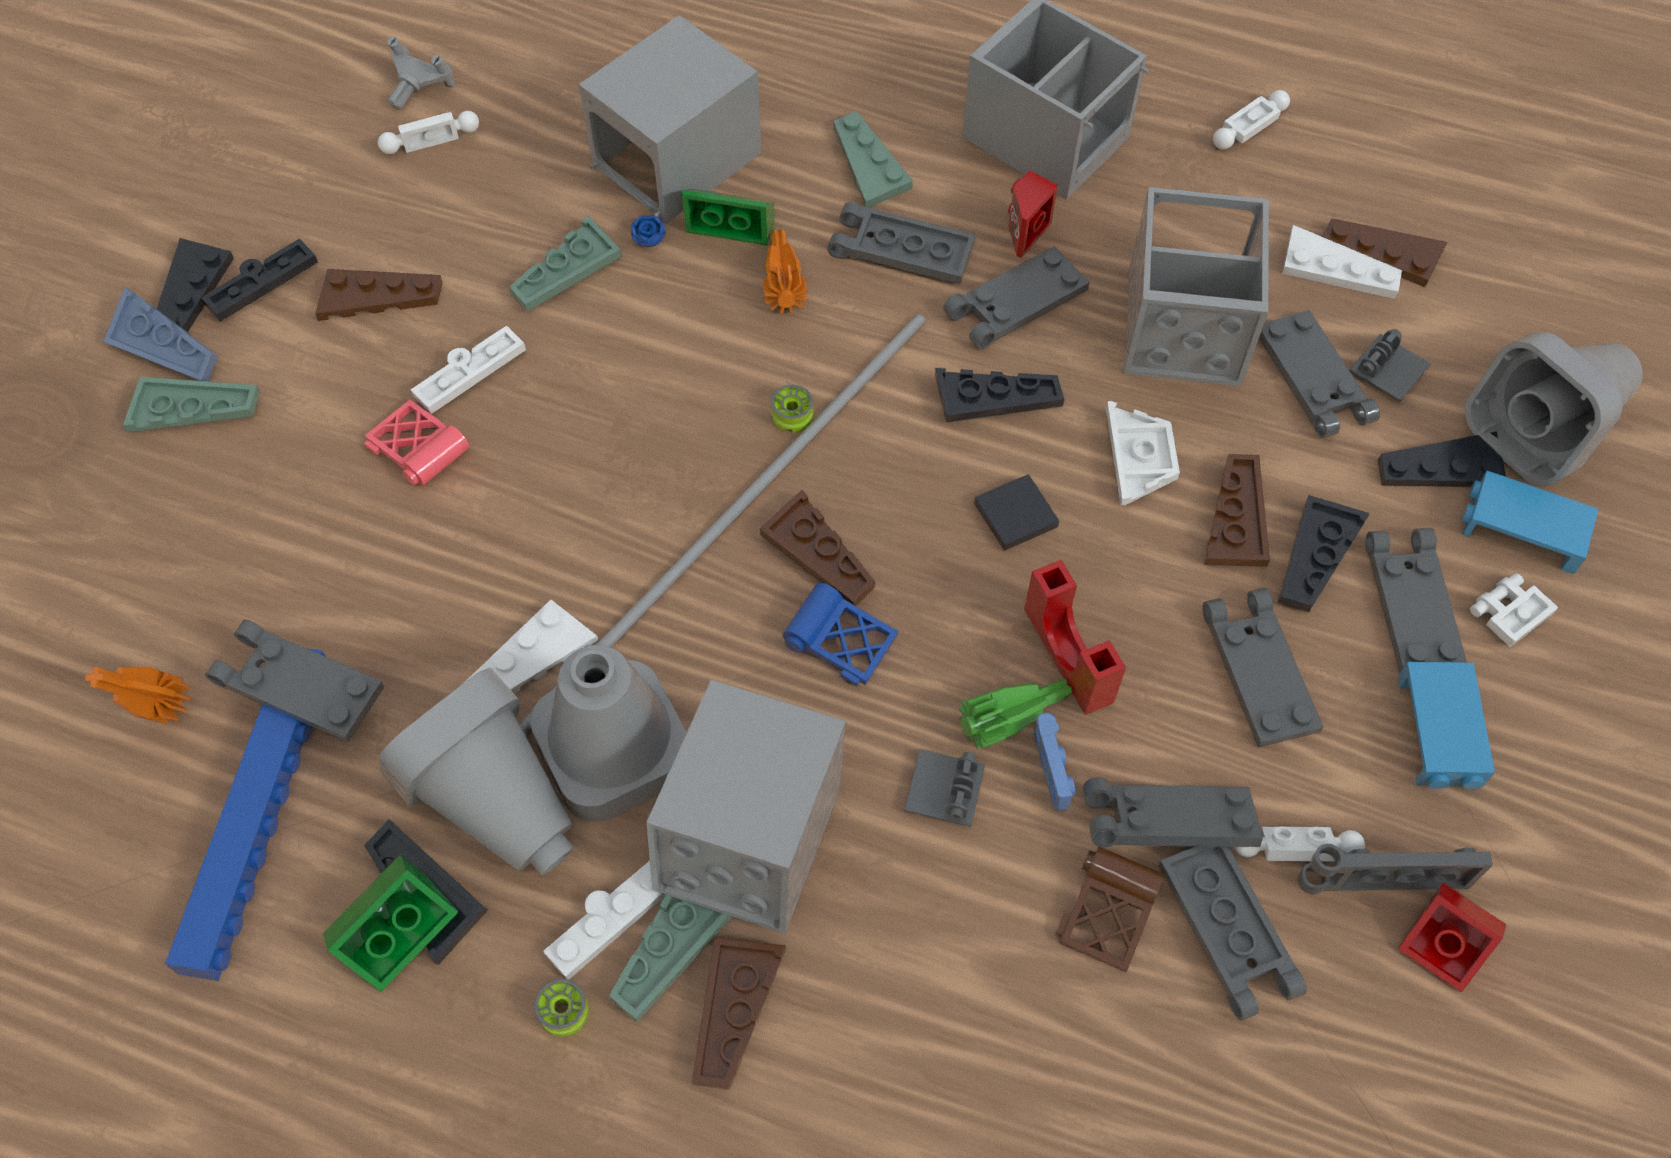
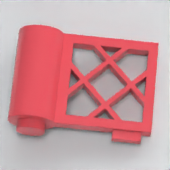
M411 399L364 435L367 440L364 443L365 447L375 455L382 452L403 468V476L413 486L416 484L425 486L470 448L468 441L457 428L452 425L446 426ZM410 412L417 414L416 421L402 422V419ZM422 429H437L430 436H421ZM415 430L414 437L400 439L401 431ZM394 432L393 440L380 441L378 439L384 433ZM413 446V450L403 458L398 454L399 447Z

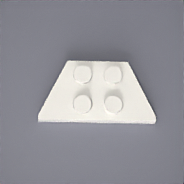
M1107 401L1106 413L1120 505H1127L1178 479L1180 471L1172 425L1167 420L1150 417L1136 409L1131 413L1116 408V402Z

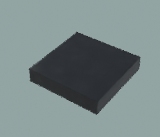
M1029 474L978 495L974 500L976 508L1004 551L1051 531L1059 525V519Z

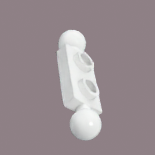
M1276 90L1271 93L1268 100L1260 96L1226 119L1223 127L1218 129L1213 135L1214 145L1218 149L1226 150L1233 145L1235 139L1242 144L1279 119L1281 111L1287 109L1290 104L1288 93L1283 90Z
M463 111L454 120L452 113L448 112L399 125L400 134L395 135L392 132L382 133L378 138V147L385 154H394L400 146L404 145L406 153L453 141L459 139L458 130L466 133L476 131L479 126V118L472 111Z
M1280 826L1261 828L1263 839L1260 847H1234L1237 854L1246 858L1255 856L1259 851H1264L1267 861H1311L1312 855L1323 844L1336 845L1344 854L1356 849H1365V841L1361 834L1353 830L1344 831L1338 837H1334L1331 827ZM1319 854L1320 861H1335L1329 854Z

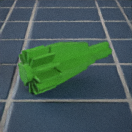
M1060 679L1038 688L1036 683L1001 687L987 694L983 693L961 702L962 706L958 710L963 716L959 720L961 721L963 732L969 737V742H975L977 749L980 747L984 748L1016 734L1035 721L1040 714H1043V708L1068 698L1072 690L1070 686H1067L1066 679Z

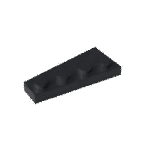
M180 238L157 310L188 332L205 306L201 297L217 287L232 263L234 257L231 251Z
M935 368L934 375L946 422L1061 407L1064 404V396L1057 375L1019 373L1018 376H1006L1003 372L991 371L990 375L973 374V370L960 369V373L946 372V368Z
M1497 431L1490 432L1492 435L1498 438ZM1479 435L1383 453L1378 458L1382 486L1472 487L1475 480L1481 481L1486 471L1506 477L1502 456Z
M1308 495L1278 603L1310 612L1370 513Z
M388 819L364 845L380 873L401 854L424 873L458 910V913L426 945L432 960L439 965L488 909L394 822Z

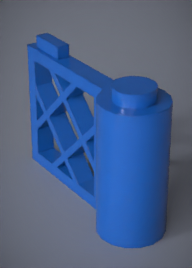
M820 582L814 586L783 632V638L785 639V645L793 652H810L841 670L840 677L857 686L859 682L866 685L899 631L844 600L841 594L832 586ZM845 611L857 619L859 627L842 630L839 618ZM834 626H836L837 631L831 632ZM878 630L888 637L883 644L870 646L866 632ZM861 633L864 647L848 650L844 636ZM839 637L842 652L831 654L821 648L825 640ZM878 652L876 656L873 658L872 653ZM867 654L869 667L865 673L852 666L850 657Z

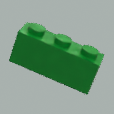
M683 190L682 199L686 233L768 246L771 236L770 232L775 222L774 201L707 190Z
M400 854L325 930L323 936L327 951L382 992L458 913V910L424 873Z

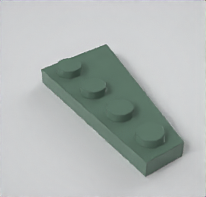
M857 111L834 120L833 129L841 149L847 157L849 169L855 177V184L858 192L862 195L864 207H872L912 189L913 180Z
M589 216L582 221V226L577 231L572 230L564 237L565 241L557 249L552 248L545 254L546 259L539 265L534 264L509 287L511 295L526 312L622 257L620 248Z
M139 377L123 427L128 433L252 417L259 399L260 390L257 385Z
M665 895L657 915L651 925H648L642 936L643 940L635 954L630 957L609 995L611 1001L638 1023L729 922L732 916Z

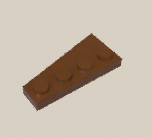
M1334 218L1330 220L1322 235L1323 238L1402 270L1401 278L1422 287H1426L1447 245L1445 241Z
M327 269L315 315L318 321L329 320L328 316L342 314L344 318L355 316V312L372 310V313H380L389 307L396 306L402 310L438 305L443 281L441 275Z
M1228 454L1204 565L1267 567L1270 562L1260 457L1259 455Z
M803 490L796 494L760 528V535L818 581L836 589L842 598L856 606L875 588L874 579L855 555L846 549L840 536L835 530H831L824 521V516L817 508L815 509Z
M714 938L693 1072V1085L730 1090L786 951L785 945Z

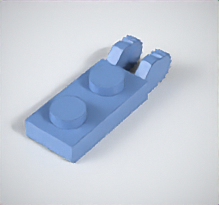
M1044 712L1036 720L1037 725L1034 729V735L1054 810L1061 811L1069 808L1071 798L1075 796V785L1072 776H1067L1065 772L1066 754L1064 747L1057 744L1056 734L1059 731L1057 719H1055L1052 713Z

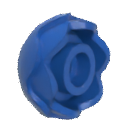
M655 215L639 216L631 225L633 240L643 247L658 245L666 233L664 222Z

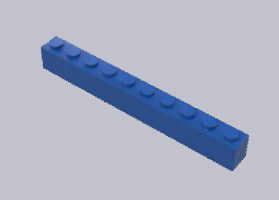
M309 649L313 652L325 656L322 650ZM261 706L165 964L176 974L219 981L222 971L227 969L231 958L230 947L234 936H237L242 929V914L245 905L251 901L254 895L255 877L258 869H261L266 861V847L269 838L274 836L277 830V816L280 807L286 803L289 796L288 785L291 776L299 768L301 748L303 743H306L310 737L311 726L267 706Z

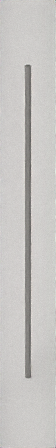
M917 314L596 645L611 648L925 323V318L921 314ZM532 711L519 724L525 736L532 730L530 724Z

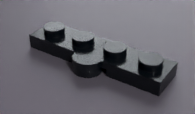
M298 239L266 258L264 265L257 259L244 261L239 268L241 274L201 298L212 314L219 321H222L318 263V260L305 243Z

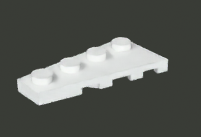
M1295 225L1292 226L1282 271V274L1392 299H1395L1399 292L1402 273L1400 269Z
M550 600L468 679L484 669L492 668L515 694L520 691L522 685L532 679L538 680L547 674L546 671L561 661L564 663L575 651L598 643V636L554 601Z

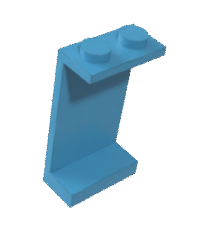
M1486 471L1481 481H1474L1468 496L1473 499L1472 504L1466 506L1461 521L1466 523L1462 535L1469 537L1476 524L1563 554L1565 557L1561 570L1572 574L1577 571L1587 557L1599 509L1490 471Z
M1407 662L1398 675L1400 688H1410L1423 763L1422 771L1415 778L1416 785H1429L1432 789H1442L1448 786H1463L1464 789L1483 787L1494 775L1495 770L1474 663Z

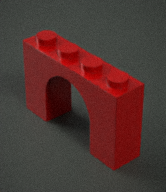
M1059 560L1032 571L1024 610L1063 678L1066 679L1067 685L1071 687L1072 694L1083 713L1087 715L1114 703L1126 666L1110 640L1089 649L1085 646L1076 627L1072 609L1077 585L1063 561Z

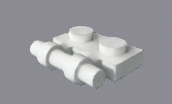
M1517 573L1509 578L1504 577L1496 583L1494 590L1480 595L1476 599V603L1470 607V612L1475 617H1480L1484 613H1490L1493 616L1486 625L1509 647H1512L1558 609L1536 586L1533 585L1525 592L1520 587L1524 580ZM1503 598H1510L1513 602L1505 607L1500 601Z

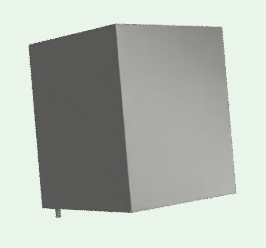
M1031 0L970 55L962 137L1024 175L1030 170L1057 184V194L1067 200L1130 137L1143 73L1147 74L1149 72L1145 68L1147 55L1048 0Z
M680 15L579 84L592 164L589 167L591 169L597 168L666 224L684 211L683 190L698 189L711 191L762 153L758 71ZM632 142L645 151L654 163L659 204L610 167L606 161Z
M1148 187L1130 262L1124 374L1242 386L1268 315L1269 199ZM1160 202H1174L1251 211L1254 217L1241 255L1152 246L1154 206Z
M710 680L646 822L652 890L786 934L839 794L846 721Z

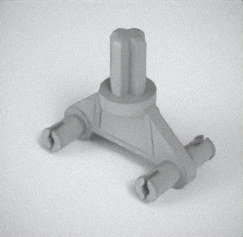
M393 36L388 39L387 43L392 49L391 55L398 71L397 80L399 82L388 99V102L394 108H403L412 92H418L425 85L444 81L445 85L449 88L455 85L456 80L452 76L453 70L448 63L444 62L442 56H433L431 59L433 65L409 56L408 49L405 45L400 44L397 37Z

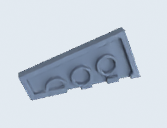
M126 287L124 288L103 342L200 381H209L219 356L134 291Z

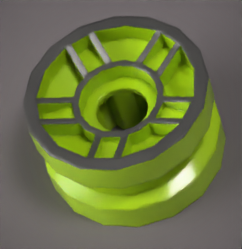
M785 385L777 389L773 394L771 412L773 422L779 429L799 432L810 425L813 419V398L806 388L800 385Z
M556 979L545 984L537 993L534 1003L535 1014L544 1030L554 1036L564 1037L573 1035L583 1027L589 1014L588 1001L580 986L572 980ZM556 1004L568 1005L567 1011L561 1014L557 1013Z

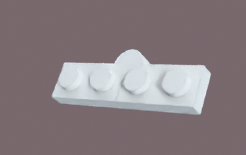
M505 326L473 347L471 354L465 348L453 349L447 356L448 365L412 388L411 393L424 409L432 414L526 350L525 344L509 327Z
M650 861L611 894L602 890L590 893L585 901L587 914L543 951L546 957L567 980L665 897V894L652 890Z

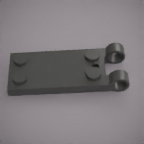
M855 202L844 204L839 216L841 223L849 228L860 226L856 238L849 237L843 233H834L827 247V251L831 256L838 259L852 256L961 284L975 242V234L863 207Z
M1053 246L964 295L959 293L952 295L945 302L943 310L954 321L963 318L972 311L982 323H979L972 329L969 338L979 349H984L992 342L1087 291L1090 282Z
M1310 310L1264 323L1259 339L1314 425L1315 431L1320 438L1339 433L1340 424L1335 414L1339 411L1350 408L1354 413L1356 421L1362 426L1379 420L1380 411L1375 400L1366 397Z
M1414 529L1411 543L1415 554L1401 555L1389 554L1390 539L1387 531H1369L1365 540L1366 551L1370 557L1399 674L1407 662L1467 663L1436 553L1437 540L1434 529ZM1409 565L1411 569H1406L1405 566Z
M1261 588L1249 591L1247 602L1254 617L1231 623L1228 622L1227 608L1221 598L1203 602L1204 619L1210 628L1258 748L1320 733L1323 725L1273 611V600L1269 590ZM1245 630H1250L1252 634L1247 635Z
M246 619L241 622L234 632V636L245 645L256 649L242 670L238 672L228 664L215 660L205 673V676L211 682L222 688L231 690L348 743L384 689L382 681L267 632L256 623ZM262 662H265L264 667L258 668Z
M1100 777L1089 779L1083 785L1085 803L1089 807L1094 809L1115 807L1117 821L1111 816L1101 815L1092 819L1089 824L1091 840L1096 846H1261L1263 836L1249 787L1110 785L1108 780Z
M1327 843L1317 848L1312 855L1311 863L1305 865L1299 873L1298 884L1304 892L1312 895L1319 894L1322 891L1437 890L1442 882L1452 889H1470L1493 866L1490 852H1476L1475 848H1461L1454 852L1370 853L1367 849H1356L1343 854L1336 845ZM1326 853L1331 855L1336 862V867L1323 865L1319 859V854ZM1312 871L1317 873L1322 879V885L1311 884L1306 878V872Z
M1194 846L1160 860L1158 866L1162 873L1165 874L1166 881L1224 987L1231 1010L1238 1020L1243 1021L1259 1013L1256 998L1246 983L1271 972H1274L1277 987L1286 1000L1290 1001L1306 994L1307 987L1303 976L1295 967L1229 847ZM1252 960L1256 967H1248L1246 961Z

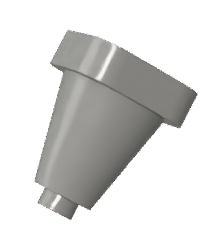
M1544 331L1534 332L1506 345L1499 352L1466 402V421L1474 435L1482 437L1502 456L1503 461L1526 481L1539 486L1552 485L1579 470L1614 427L1621 416L1622 408L1641 385L1643 378L1642 366L1634 352L1622 344L1600 343L1570 347L1561 338L1552 333ZM1497 431L1498 438H1496L1490 432Z
M602 645L581 648L564 661L559 671L556 690L549 692L536 703L530 719L531 729L539 751L567 808L576 817L590 822L610 819L658 796L687 733L654 671L641 662L626 660L615 649Z
M487 668L460 685L406 727L384 748L379 757L382 775L409 807L423 801L517 871H521L532 864L541 876H544L559 865L574 850V846L564 836L573 823L517 721L520 700L492 668Z

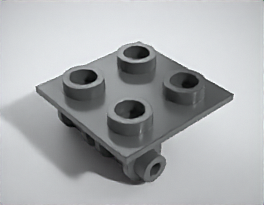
M1397 329L1388 330L1384 335L1379 334L1349 371L1401 402L1431 363L1400 345L1401 332Z
M919 749L904 811L971 827L985 764L978 763L976 755L971 752H964L962 757L956 758Z

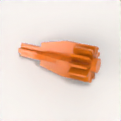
M782 228L779 231L773 229L770 232L771 245L768 247L765 262L767 279L763 278L765 303H770V310L772 311L779 306L780 314H783L784 308H789L790 312L794 313L793 305L795 304L802 308V301H807L808 299L805 275L801 276L800 261L793 246L787 243L785 230Z
M93 667L92 674H86L85 681L91 682L90 687L112 693V701L136 717L162 724H168V720L178 721L179 718L175 710L186 713L187 709L181 706L182 701H191V697L182 695V693L190 689L189 685L182 683L184 680L182 677L151 667H117L116 673L99 667Z

